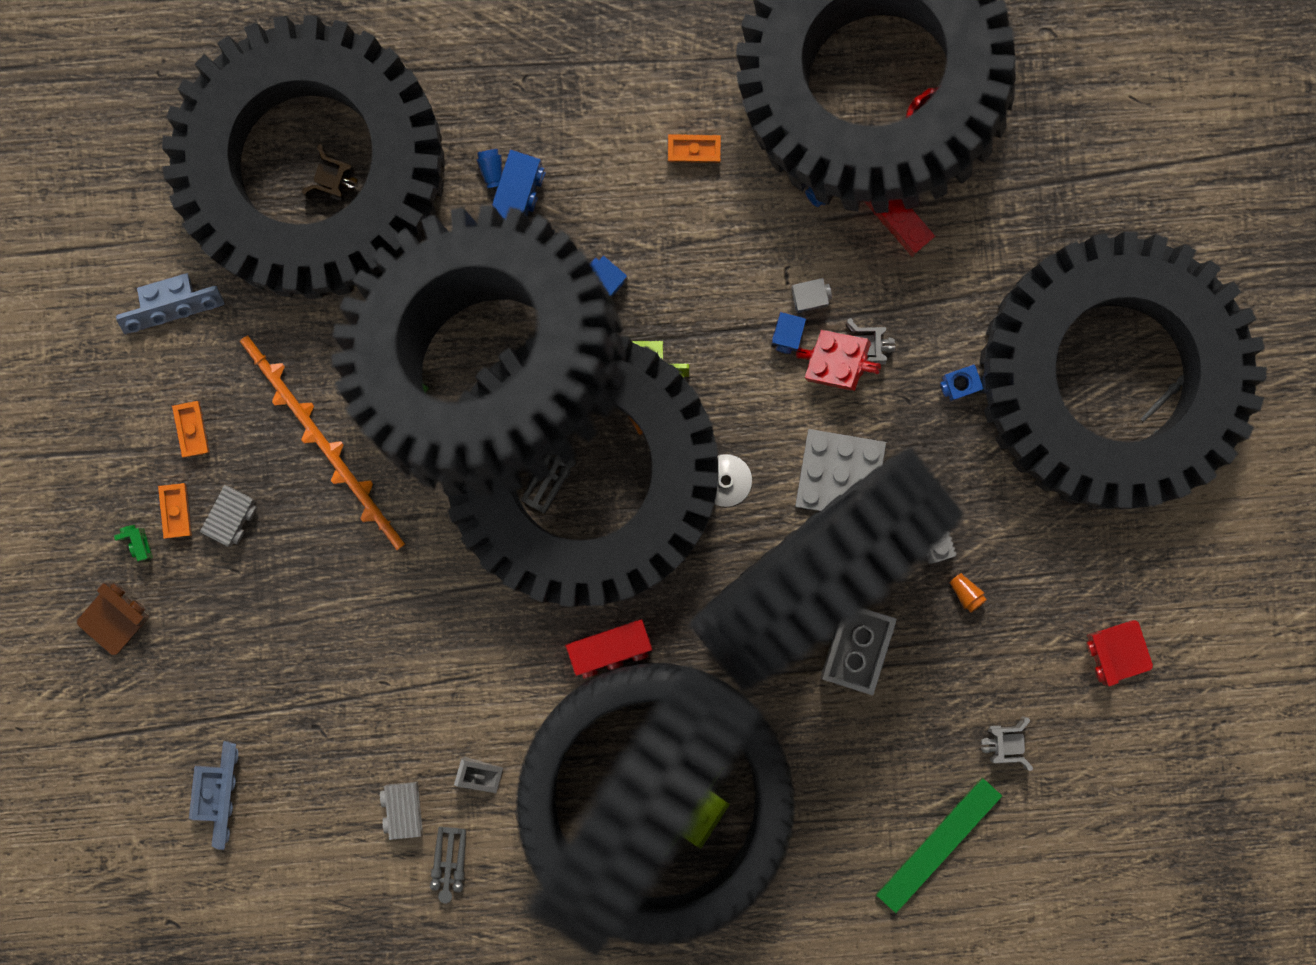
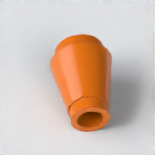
M962 573L949 582L964 610L968 609L972 613L987 601L984 596L985 592L968 578L964 577Z

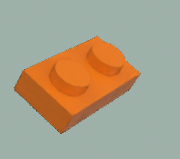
M668 134V162L720 163L721 135Z
M200 401L172 406L182 458L210 453Z
M186 483L158 486L163 538L192 536Z

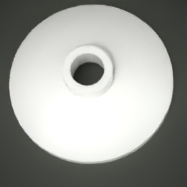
M728 454L718 455L719 474L714 504L722 507L734 506L742 502L749 494L752 486V475L749 467L740 458ZM728 475L731 478V483L723 485L721 483L722 476Z

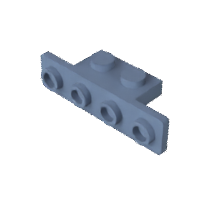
M188 273L138 287L140 308L116 315V320L123 333L129 334L224 305V299L217 286L193 292L191 279Z
M223 741L220 767H194L189 819L214 821L212 847L218 850H224L225 843H228L229 840L227 822L228 817L232 814L230 795L231 790H234L235 787L233 768L234 764L238 761L236 744L229 741Z

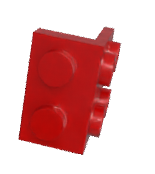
M1131 620L1087 635L1089 641L1086 642V646L1090 656H1094L1097 667H1094L1098 681L1102 682L1103 685L1112 686L1118 684L1119 680L1150 671L1153 668L1138 621Z

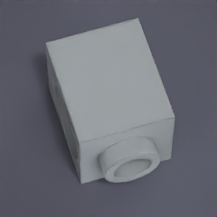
M823 278L795 284L791 287L796 313L827 307L829 305L828 300L832 299L830 285L824 284Z

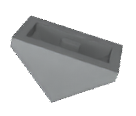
M463 757L454 785L496 793L503 768Z

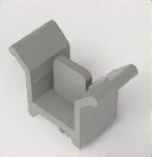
M849 318L845 324L854 334L873 333V335L856 336L869 339L871 342L867 356H874V358H867V360L885 365L887 357L881 351H888V353L895 351V346H882V344L895 343L893 338L881 339V335L886 331V327L858 328L853 323V320Z
M1022 716L1019 723L1013 727L989 726L988 731L994 735V739L984 738L981 740V744H994V746L981 747L982 752L989 753L995 751V754L990 757V761L993 763L1020 762L1025 769L1032 771L1033 767L1024 757H1004V755L1023 754L1025 752L1024 735L1003 734V732L1022 731L1030 722V719Z

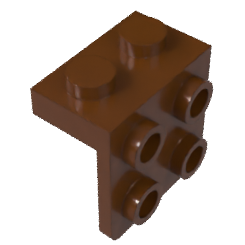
M103 583L97 590L100 594L77 619V625L111 655H117L150 617L145 613V607L138 601H131L124 595L126 591L117 583Z

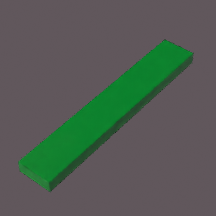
M981 778L876 893V896L897 913L998 802L1002 795L984 778Z

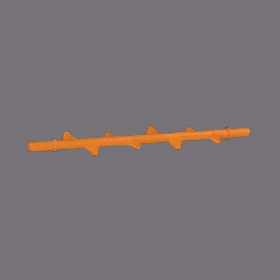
M248 335L242 338L240 343L255 361L254 364L258 365L276 389L272 403L275 406L284 404L289 406L306 429L301 439L303 444L316 443L336 469L331 479L333 484L346 482L365 507L360 518L361 521H375L380 527L379 530L383 531L397 551L401 549L405 543L391 526V521L385 518L369 496L373 483L371 481L358 482L339 457L344 444L341 441L329 443L309 416L314 407L312 402L299 403L280 378L285 366L282 363L269 364L266 360L267 357L263 356Z

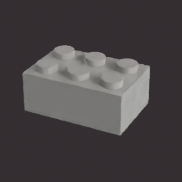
M862 608L858 616L850 622H844L835 631L820 678L873 695L897 619Z

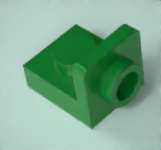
M135 525L120 528V534L114 535L115 541L131 539L129 550L132 557H136L137 561L153 559L144 528H136Z

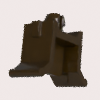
M318 145L317 148L322 161L339 169L319 164L314 176V182L332 188V190L312 184L302 189V194L306 198H310L311 195L320 192L331 196L332 199L344 201L345 197L341 193L342 188L347 189L348 192H355L356 190L355 186L345 182L358 185L356 178L347 177V175L354 173V169L349 164L328 158L324 147Z

